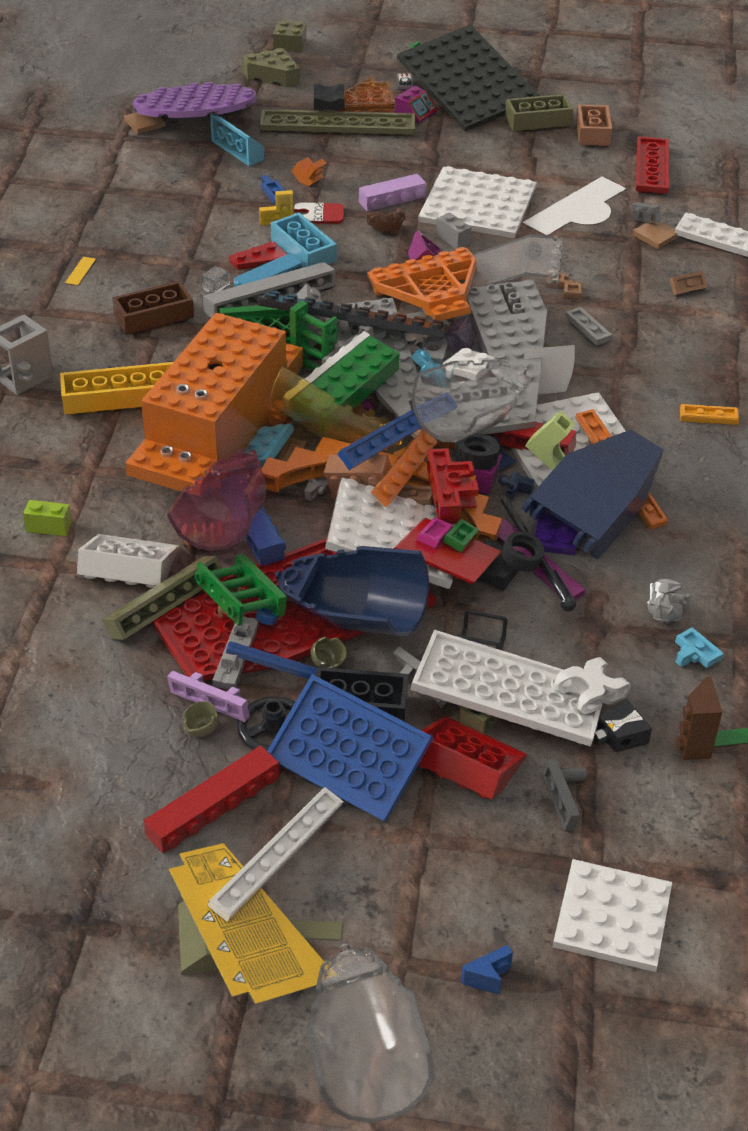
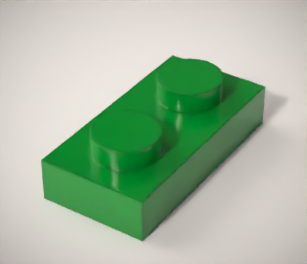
M461 519L446 534L443 542L462 552L476 537L479 529Z

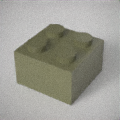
M278 21L273 33V49L284 48L285 51L302 52L307 39L306 23L301 21Z

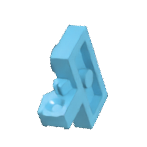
M418 348L411 356L421 367L419 372L424 377L429 374L437 383L445 377L446 373L442 370V365L435 363L427 351Z
M693 627L676 636L675 642L681 647V650L677 653L675 662L680 667L688 665L691 661L694 663L698 661L708 668L723 658L724 653Z

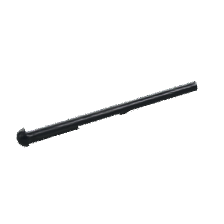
M508 497L501 498L502 505L518 531L529 533ZM543 556L539 565L561 599V609L566 612L574 610L576 607L575 598L570 594L556 569L552 570Z

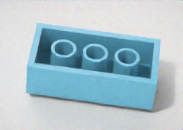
M296 213L271 222V240L287 254L290 253L300 260L303 268L322 262L328 265L337 262V244L302 214Z

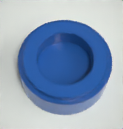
M268 608L257 610L255 615L258 621L267 625L276 624L278 619Z

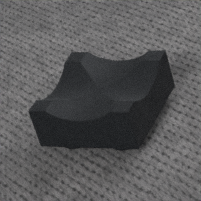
M314 84V110H344V84L330 87Z
M487 538L483 542L484 544H487L493 548L502 551L503 547L498 545L494 540ZM517 550V552H518L519 554H521V555H524V554H525V553H523V552ZM500 552L477 580L504 591L518 573V570L509 566L502 558V553Z

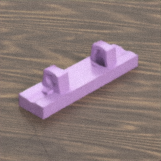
M172 671L167 676L170 691L173 694L195 703L208 701L215 706L218 712L246 722L250 717L248 702L246 699L241 698L240 689L231 687L227 692L205 684L203 675L197 672L188 677Z

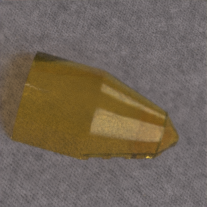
M284 366L281 367L272 387L270 398L272 408L321 439L322 437H327L352 444L390 422L384 417L377 418L374 416L376 412L373 409H369V411L364 409V403L362 402L353 410V407L346 405L344 408L334 402L335 397ZM404 439L389 447L388 449L401 445Z

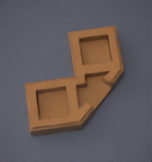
M547 272L546 287L564 288V298L582 299L581 283L572 281L565 273Z

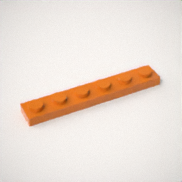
M425 427L416 434L371 491L384 507L394 500L428 455V449H433L437 441Z

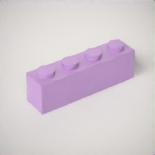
M418 174L359 187V203L366 211L426 197V182Z

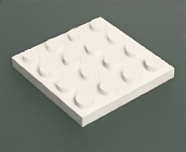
M572 859L553 948L656 972L672 882Z

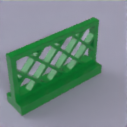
M264 306L220 308L221 314L264 325L262 323H272L268 327L274 328L278 326L283 331L290 333V311ZM281 322H289V323H288L287 325H284V324H282ZM286 337V344H290V337Z

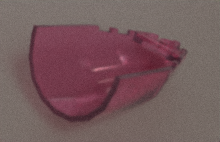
M240 449L231 455L228 460L225 457L221 458L204 471L205 476L202 479L197 477L194 480L195 485L192 487L190 485L186 486L167 512L170 523L182 539L194 547L207 551L226 550L238 544L249 532L263 506L266 495L265 479L256 450H250L249 453H245L244 449Z

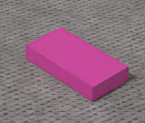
M434 518L418 534L417 540L437 548L443 542L446 534L453 528V525Z

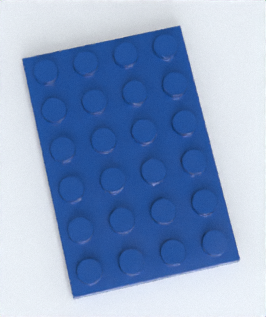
M312 674L267 752L279 762L280 766L321 788L326 787L337 797L386 823L434 738Z

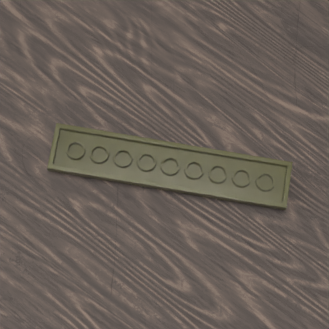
M262 109L260 130L266 132L295 131L298 133L403 134L408 136L415 133V114Z

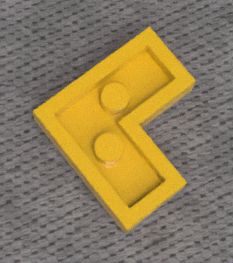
M292 190L276 191V206L259 208L261 226L271 225V222L293 215Z

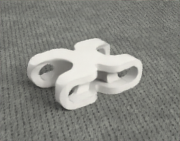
M601 657L588 660L584 669L573 666L561 671L555 679L554 687L561 693L572 692L580 695L577 708L583 714H589L599 710L601 702L612 705L625 699L631 689V684L623 677H607L605 671L608 663Z

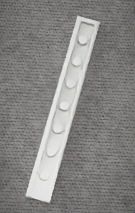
M324 787L209 901L207 906L228 922L342 806L344 801Z

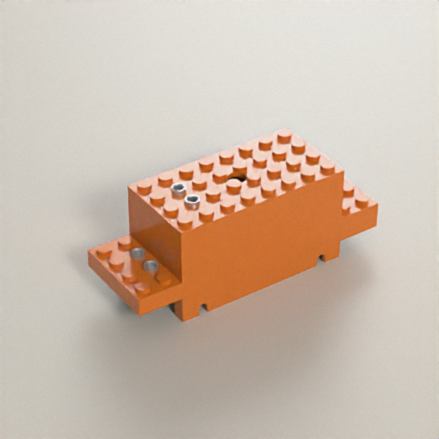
M215 313L141 400L145 439L125 463L127 476L200 497L207 487L220 491L219 480L226 479V475L231 476L237 468L235 464L240 458L241 453L249 446V442L254 439L257 431L269 425L268 409L278 396L284 398L288 385L303 367V348L286 344V331Z

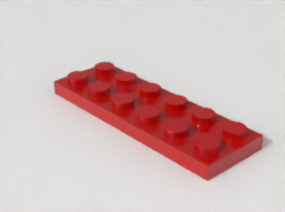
M637 136L636 191L668 194L669 139Z

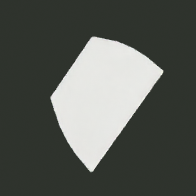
M575 345L524 349V360L542 357L538 394L566 392L574 367Z

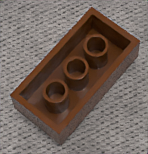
M181 281L112 297L114 316L126 335L194 318L193 299Z

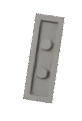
M582 307L566 312L565 318L596 346L611 341L612 334Z

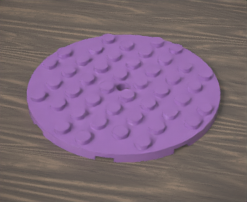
M205 82L204 85H198V83H189V86H177L168 89L160 87L157 88V91L137 95L138 97L133 101V108L139 114L152 117L164 116V114H167L168 118L207 116L211 112L223 114L246 108V104L253 105L257 97L253 89L243 87L241 84L226 85Z

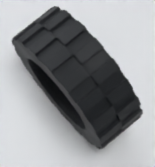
M462 434L456 440L454 457L458 462L472 461L474 469H489L498 462L500 444L496 439L486 434Z

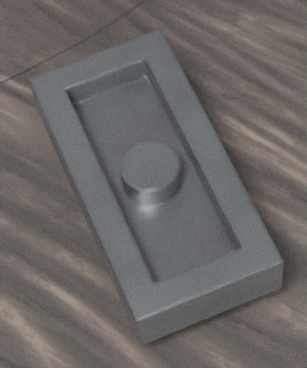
M640 202L631 204L633 220L654 224L662 222L659 205Z

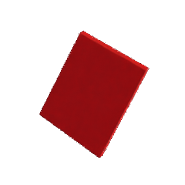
M427 518L422 519L393 548L421 551L426 564L471 584L480 577L501 552L475 539L462 552L457 551L444 542L437 548L418 541L417 537L432 521Z

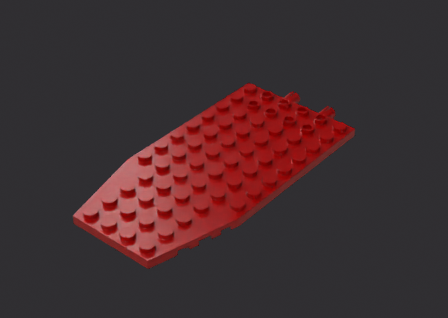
M327 538L285 553V559L263 566L256 564V566L279 588L275 573L278 570L282 572L294 565V560L322 553L328 556L337 554V552L325 549ZM236 575L222 577L219 580L222 582L237 579L238 577ZM241 586V587H242V590H247V589H249V588L246 587V586ZM203 589L201 594L195 598H188L182 606L174 607L155 619L153 627L185 676L190 677L197 672L203 675V681L213 680L235 622L227 617V614H223V617H218V604ZM430 590L426 608L436 605V598ZM257 597L243 599L242 604L259 601L260 599ZM286 600L285 615L279 616L276 624L267 625L259 621V628L252 648L296 661L311 655L312 645L322 637L326 636L328 639L337 637L344 642L366 632L339 629ZM257 610L243 613V617L255 618ZM246 660L241 674L270 669V667Z

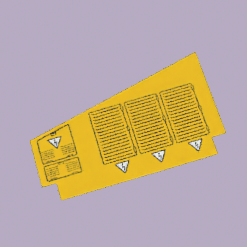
M224 843L180 853L184 865L170 868L169 871L232 996L249 992L254 1003L257 1004L338 978L262 888L228 922L207 906L209 901L243 868V865Z

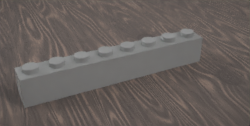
M322 262L204 295V313L212 317L215 313H220V308L258 306L259 298L269 291L280 292L279 295L287 296V294L296 295L306 284L317 290L335 286V269Z

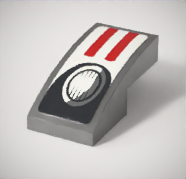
M397 74L398 89H409L413 86L412 74Z

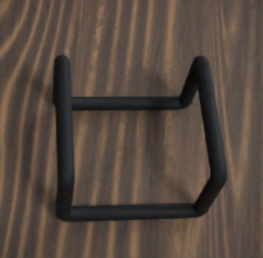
M467 609L464 612L462 633L457 635V637L495 646V649L502 650L506 638L508 619L505 616ZM469 614L502 620L503 628L500 643L465 636L468 628Z

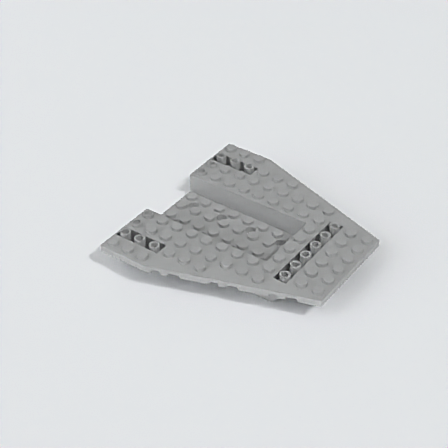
M534 280L471 287L467 297L471 314L442 320L444 321L443 324H447L454 329L457 334L456 343H459L454 344L450 348L448 359L462 348H469L472 351L486 353L488 356L495 357V364L476 380L458 381L456 374L444 371L446 373L445 377L439 383L429 374L424 377L419 372L421 367L411 356L418 348L422 350V343L426 342L428 335L383 328L386 330V336L379 341L400 353L399 370L375 390L376 397L398 418L445 391L457 407L450 413L425 426L436 441L455 439L462 436V434L468 433L491 434L535 427L542 357L524 360V349L544 347L547 309ZM393 298L346 303L356 309L368 307L373 312L385 310L390 315L398 313ZM423 311L406 314L407 318L414 319L415 316L424 317L425 321L432 322L434 320L432 316L425 314ZM323 317L324 322H326V321H328L329 319H331V318ZM337 320V342L341 341L344 343L359 332V327L362 324ZM419 431L413 433L411 436L414 438Z

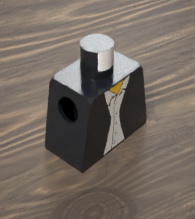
M624 699L599 716L593 742L597 746L606 742L615 752L649 744L652 727L629 700Z

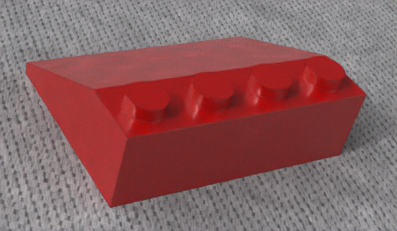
M444 716L422 730L434 739L418 767L436 772L437 776L445 779L448 778L462 788H469L477 792L482 798L493 799L502 792L525 760L527 754Z

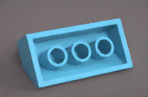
M214 112L210 113L211 138L214 143L248 166L264 161L265 150L263 145Z

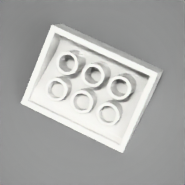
M97 534L78 549L77 574L84 575L88 579L100 577L105 578L104 580L109 582L121 580L129 585L142 583L146 584L147 587L153 588L167 579L179 545Z

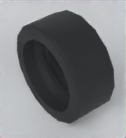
M520 531L513 532L507 537L501 551L502 558L509 566L524 572L535 570L539 566L545 552L544 546L538 538L527 532ZM513 547H522L528 550L533 557L521 555Z

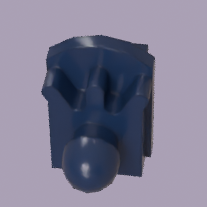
M512 471L510 478L501 476L498 482L502 486H507L505 496L513 499L516 491L531 494L535 479L521 476L519 472Z

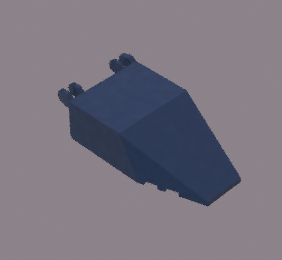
M630 429L568 453L531 496L526 499L522 506V512L526 513L530 510V517L535 520L544 511L550 513L579 532L573 541L575 546H578L585 537L589 538L583 551L588 553L594 549V558L598 560L645 505L664 449Z

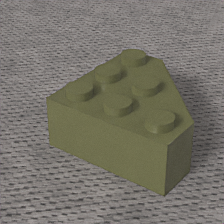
M276 48L272 51H262L256 54L249 53L242 56L243 73L250 80L258 78L262 79L264 83L273 84L277 82L283 87L300 84V68L284 48Z

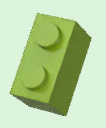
M29 500L23 512L26 532L67 536L72 524L69 504Z

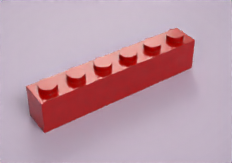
M260 745L144 819L145 835L162 853L175 848L181 841L190 835H195L210 822H215L221 815L236 808L245 799L253 797L265 786L273 784L279 778V762Z

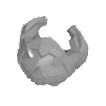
M660 579L655 583H650V600L647 606L649 613L653 615V619L658 623L664 624L679 621L682 618L683 609L690 606V594H676L677 590H682V584L669 579Z

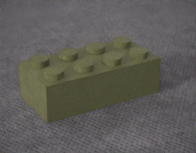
M565 94L506 99L505 117L512 131L519 132L529 129L572 126L574 109Z

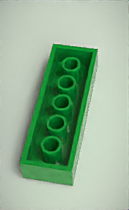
M372 336L367 337L295 398V415L321 432L327 433L399 370L400 353Z

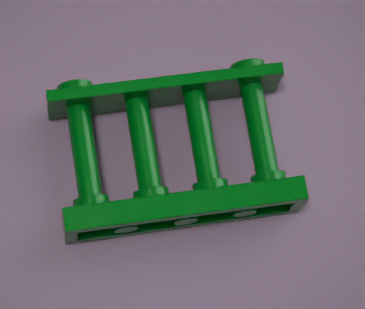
M302 300L290 308V344L303 348V367L301 369L307 367L314 371V369L320 366L309 360V354L322 360V358L334 350L337 343V317L334 316L328 321L323 322L308 314V303ZM308 323L322 329V336L310 331ZM308 338L321 344L322 352L310 346Z
M244 553L236 555L234 566L210 571L202 562H198L197 572L195 573L197 584L208 593L238 626L242 625L243 613L268 608L276 617L285 615L287 596ZM232 575L238 577L237 579L222 582L218 579ZM241 586H246L249 588L247 590L231 593L228 590ZM252 597H257L260 599L259 601H254L245 604H242L239 601Z

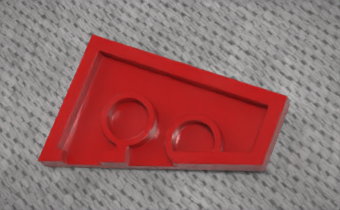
M272 241L230 255L229 262L237 270L259 267V264H266L287 255V253Z

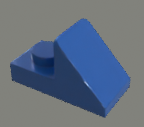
M505 945L463 965L461 971L462 984L499 994L501 989V978L499 975L504 974L511 968L512 950L508 945Z

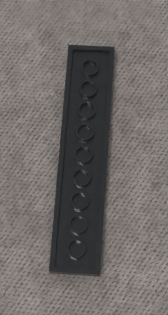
M277 291L265 293L259 298L258 306L290 311L291 307L303 300L308 303L309 315L326 318L335 316L337 320L443 338L447 331V324H443L444 321L441 320L430 322L425 321L424 317L415 316L414 319L407 318V315L402 313L390 315L385 310L373 312L368 307L356 309L352 308V305L344 303L339 306L334 305L333 301L323 300V303L316 302V299L311 297L299 299L294 294L282 296Z

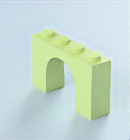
M560 410L532 435L525 446L553 471L565 457L560 447V441L569 434L575 423Z

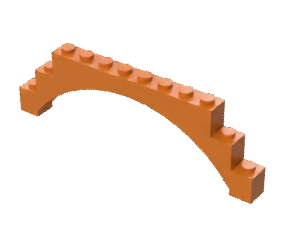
M322 437L315 452L295 447L287 462L268 457L259 472V487L279 492L280 489L298 482L325 477L324 470L329 455H337L341 449L349 446L350 443ZM385 452L379 453L388 455L391 466L399 457ZM422 462L405 485L430 486L427 463ZM474 475V477H470V478H471V482H472V480H476V476H475V475ZM478 494V496H475L477 508L461 509L460 520L462 519L479 529L474 538L475 540L483 543L489 538L497 543L501 532L502 518L486 514L489 497Z

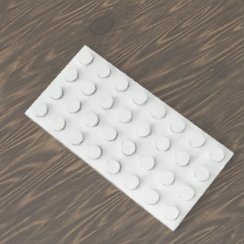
M434 630L410 689L588 746L592 744L603 703L601 702L599 710L583 714L577 708L580 695L572 692L561 693L554 687L555 679L563 669Z

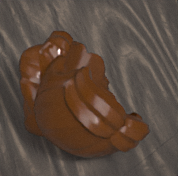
M399 207L396 212H390L387 215L382 211L370 212L366 220L369 226L380 233L397 235L406 217L403 208Z

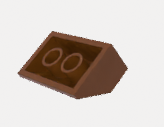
M712 676L706 677L688 696L687 705L683 706L684 719L680 721V736L676 738V747L678 751H681L683 760L711 759L722 716V709Z

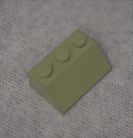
M185 901L178 905L181 975L219 971Z

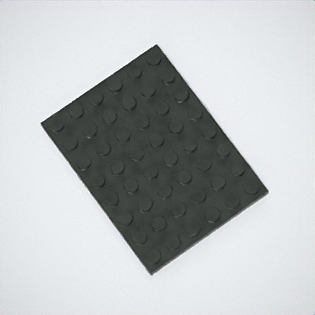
M471 24L397 54V59L464 131L504 115L506 99L540 96Z

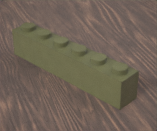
M217 556L201 557L102 619L111 639H126L203 590L195 580L197 564L202 562L210 571L222 569Z

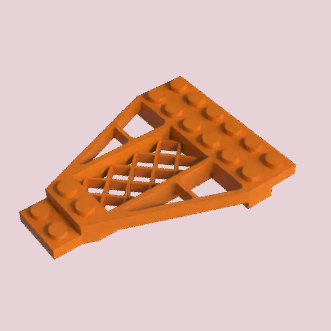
M459 247L452 252L443 251L439 255H426L419 260L410 259L403 264L394 263L386 268L378 267L367 272L368 279L372 283L376 296L385 294L421 307L424 313L432 316L434 320L442 321L471 314L467 297L478 268L476 257L468 248ZM466 279L464 284H460V280Z

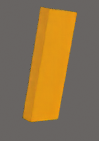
M680 405V420L683 422L739 424V413L736 407Z

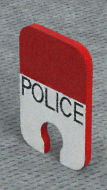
M297 203L294 207V212H308V214L303 216L312 224H340L343 222L344 206L340 203Z

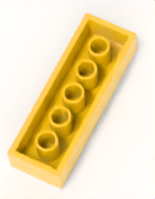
M173 362L60 373L64 415L142 407L141 400Z

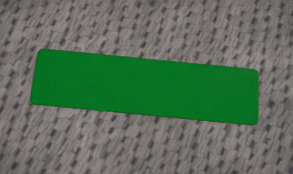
M748 728L718 731L714 747L748 743Z

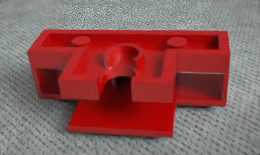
M448 448L428 449L427 472L437 518L449 524H457L460 521L461 509L477 508L475 496H478L479 488L477 480H472L471 482L470 478L474 477L472 461L451 462Z

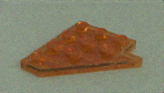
M370 76L344 91V110L340 111L394 109L395 103L390 81L375 82L374 76Z

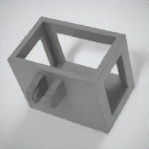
M25 314L0 326V346L8 351L10 362L8 366L2 368L0 361L1 384L16 395H19L54 376L46 329ZM20 326V339L11 343L1 336Z

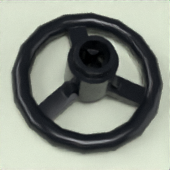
M274 696L264 697L248 705L250 716L256 710L262 708V722L247 730V721L238 720V735L244 744L253 750L261 745L267 751L270 745L260 744L253 738L264 732L277 734L286 719L285 707L292 709L295 701L289 698Z

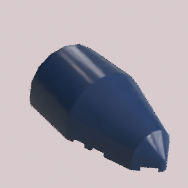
M360 546L356 547L355 551L345 552L343 549L338 550L337 554L328 556L322 553L300 557L293 561L294 565L282 572L278 570L275 573L279 588L287 596L289 602L339 629L406 637L414 632L422 621L428 603V568L421 551Z

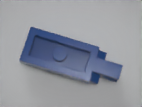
M268 175L261 176V188L275 206V192L285 190L277 180L272 181Z

